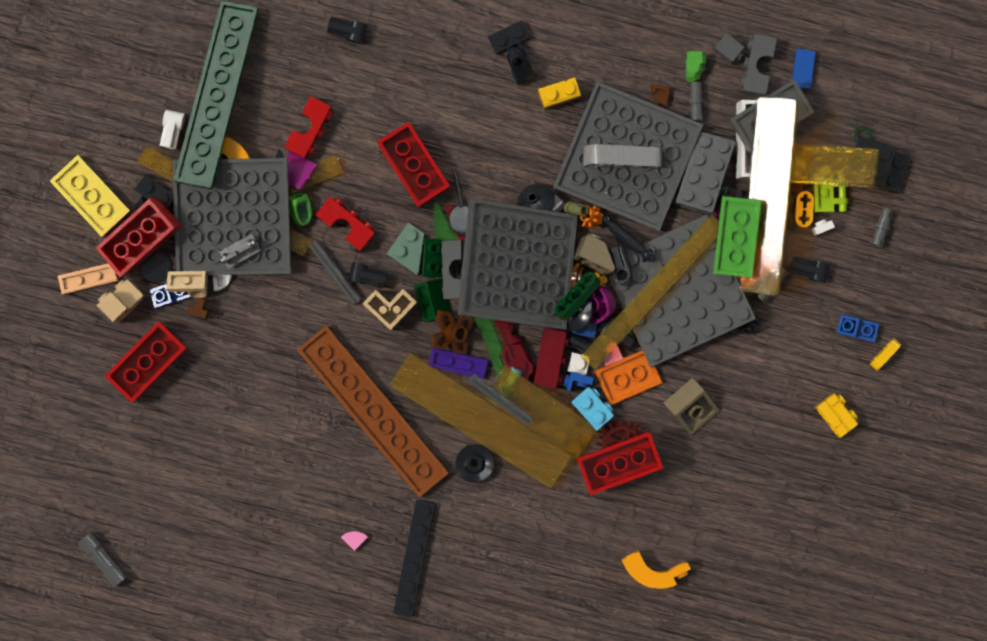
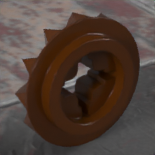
M576 263L573 267L571 287L587 273L584 264Z

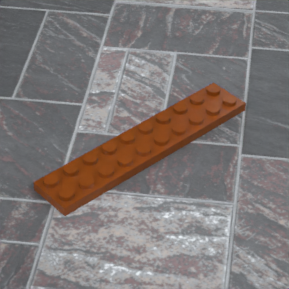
M327 325L297 349L418 497H421L449 473Z

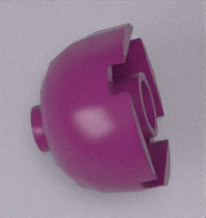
M599 285L589 297L593 306V314L589 322L592 324L601 323L610 318L616 306L613 293L607 287Z

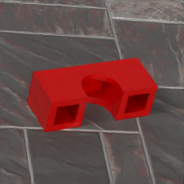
M310 96L302 114L311 120V129L304 134L292 130L284 148L305 159L307 156L311 157L315 150L313 145L316 139L320 140L323 135L324 129L322 127L324 123H328L333 115L331 106Z
M329 197L315 215L331 228L340 220L349 222L351 231L345 239L362 252L375 236L373 232L374 227L366 221L364 224L358 220L359 215L350 209L349 212L343 208L345 204L335 197L333 200Z

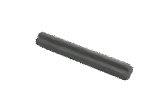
M317 240L313 241L309 245L310 249L351 303L355 305L360 302L361 297Z
M473 374L469 378L470 384L528 426L532 422L533 417L479 376Z

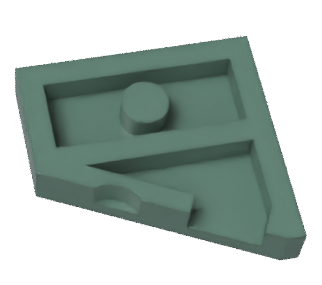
M407 223L387 252V255L418 275L424 233L410 223Z

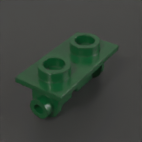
M424 239L422 277L441 278V249L443 240Z

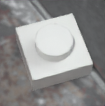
M824 219L815 223L816 227L812 231L814 236L835 226L832 220L827 222Z
M572 352L567 371L586 376L591 357Z

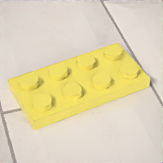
M79 155L50 180L56 189L101 237H104L131 212Z

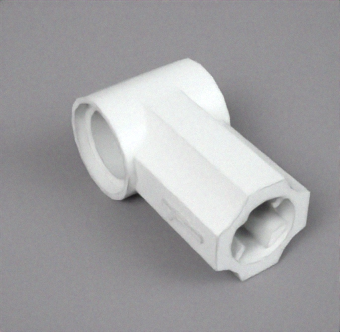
M165 110L162 123L164 127L160 141L161 147L177 149L180 130L183 129L185 122V113Z

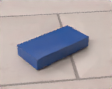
M796 49L792 80H795L801 89H811L816 51Z

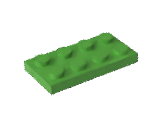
M722 196L713 274L752 278L761 200Z

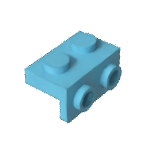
M587 387L571 403L597 431L614 416L611 413L614 410L607 402L603 404L599 399L601 395L594 387L592 389Z

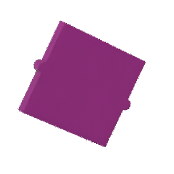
M289 152L286 156L288 158L289 186L301 191L306 182L311 180V175L318 166L293 152Z

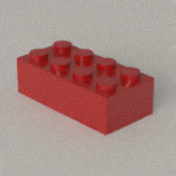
M409 121L376 142L418 209L450 189V185Z
M158 197L149 198L101 242L96 249L119 277L128 276L176 233L182 225Z
M158 321L104 377L131 403H136L189 348L167 326Z
M649 431L576 458L589 495L663 469Z

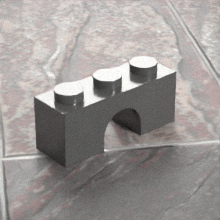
M754 34L752 39H748L747 50L750 51L749 56L744 59L743 68L746 69L745 76H741L739 87H742L741 93L761 97L766 95L770 76L761 74L757 70L756 64L759 59L771 60L774 57L777 38Z
M465 240L442 241L443 299H459L461 284L460 267L463 263Z

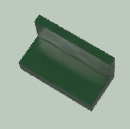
M443 278L414 285L423 323L435 320L438 310L451 312L448 299H443Z

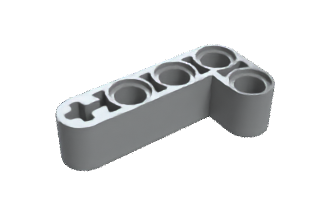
M604 144L584 146L583 166L661 168L662 148Z

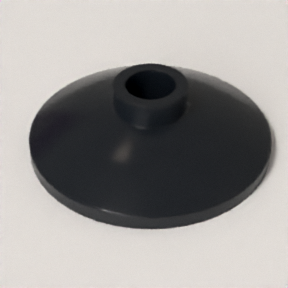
M532 184L520 193L517 206L550 211L554 203V195L546 185Z
M578 293L574 299H577L581 293ZM589 298L567 320V329L577 332L583 330L589 324L593 314V306Z
M472 444L460 450L456 457L455 466L461 478L471 483H478L490 476L494 467V460L487 448L478 444ZM472 460L478 461L477 467L471 465Z

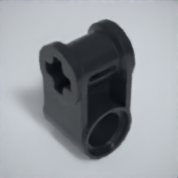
M510 48L507 51L506 57L517 85L519 86L536 78L521 48Z

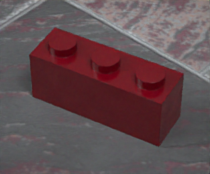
M543 328L533 385L556 389L557 385H561L562 374H559L560 366L564 367L566 356L562 354L563 349L568 347L569 337L566 336L567 332Z

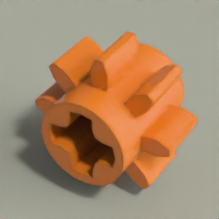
M587 205L589 208L588 214L585 217L580 216L579 220L583 222V227L596 229V226L602 224L604 214L599 212V207Z

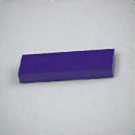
M432 348L428 366L469 376L476 374L480 378L485 379L489 360Z

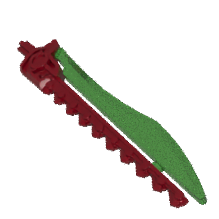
M434 203L436 239L443 241L465 240V236L451 233L439 204ZM452 204L444 206L448 217L455 208ZM474 318L485 342L496 375L501 378L500 382L504 381L511 367H514L522 372L514 386H517L524 402L535 398L527 382L528 377L534 372L535 368L522 342H520L521 339L517 335L512 336L514 324L494 320L505 344L502 352L507 369L505 372L499 358L501 345L490 320Z

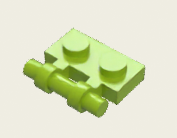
M833 173L813 174L814 213L834 212V204L839 205V212H847L848 198H846V187H848V181H846V173H839L838 181H833ZM834 187L839 188V198H834Z

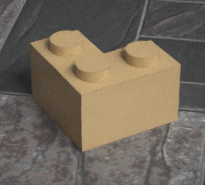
M128 279L126 281L121 280L115 286L117 290L114 293L106 292L98 299L99 303L96 306L112 322L120 323L146 297Z
M404 289L390 303L376 290L363 303L391 331L417 304Z

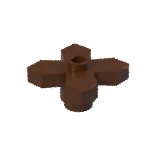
M438 310L435 321L442 331L432 336L430 347L444 350L450 345L453 353L466 355L468 348L466 338L468 331L472 329L474 318L459 316L454 320L451 312Z

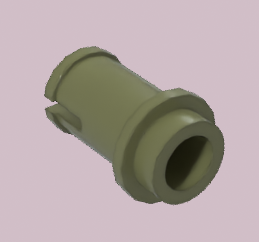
M569 201L565 204L564 211L566 214L585 217L589 212V208L585 204Z

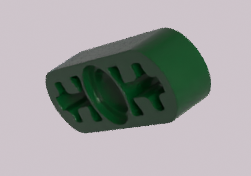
M593 272L584 274L555 306V314L561 320L571 318L599 287V278ZM578 293H581L577 299H574Z

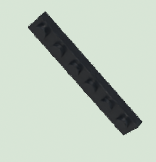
M416 500L393 614L412 617L435 503Z

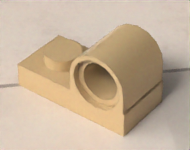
M206 271L168 272L166 290L168 292H188L191 297L204 298L207 296Z

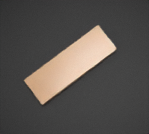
M109 264L58 276L62 295L119 281L118 275Z

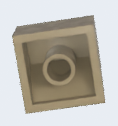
M590 234L579 240L574 252V262L582 263L585 267L605 276L614 272V264L606 243L601 241V237Z
M693 378L664 402L670 413L690 436L719 412V409L705 390Z

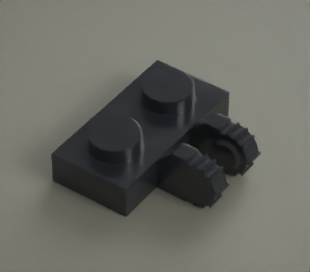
M522 20L488 36L495 54L505 50L507 52L511 47L517 45V47L521 48L524 55L527 56L521 42L530 39V36Z
M147 174L144 175L134 189L142 195L134 206L136 210L149 198L158 197L167 209L174 202V195Z

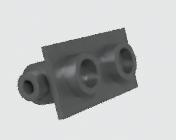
M250 234L220 251V260L229 269L261 251V248L253 234Z

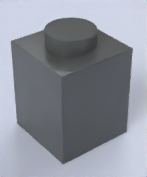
M726 33L713 51L729 64H732L733 61L738 62L743 56L742 49L744 46Z

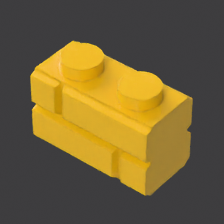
M575 77L568 79L566 82L562 81L538 89L544 110L578 99L581 96Z
M832 393L816 405L815 409L836 436L841 438L858 425L856 421L858 417L853 410H847L844 406L846 401L840 394Z

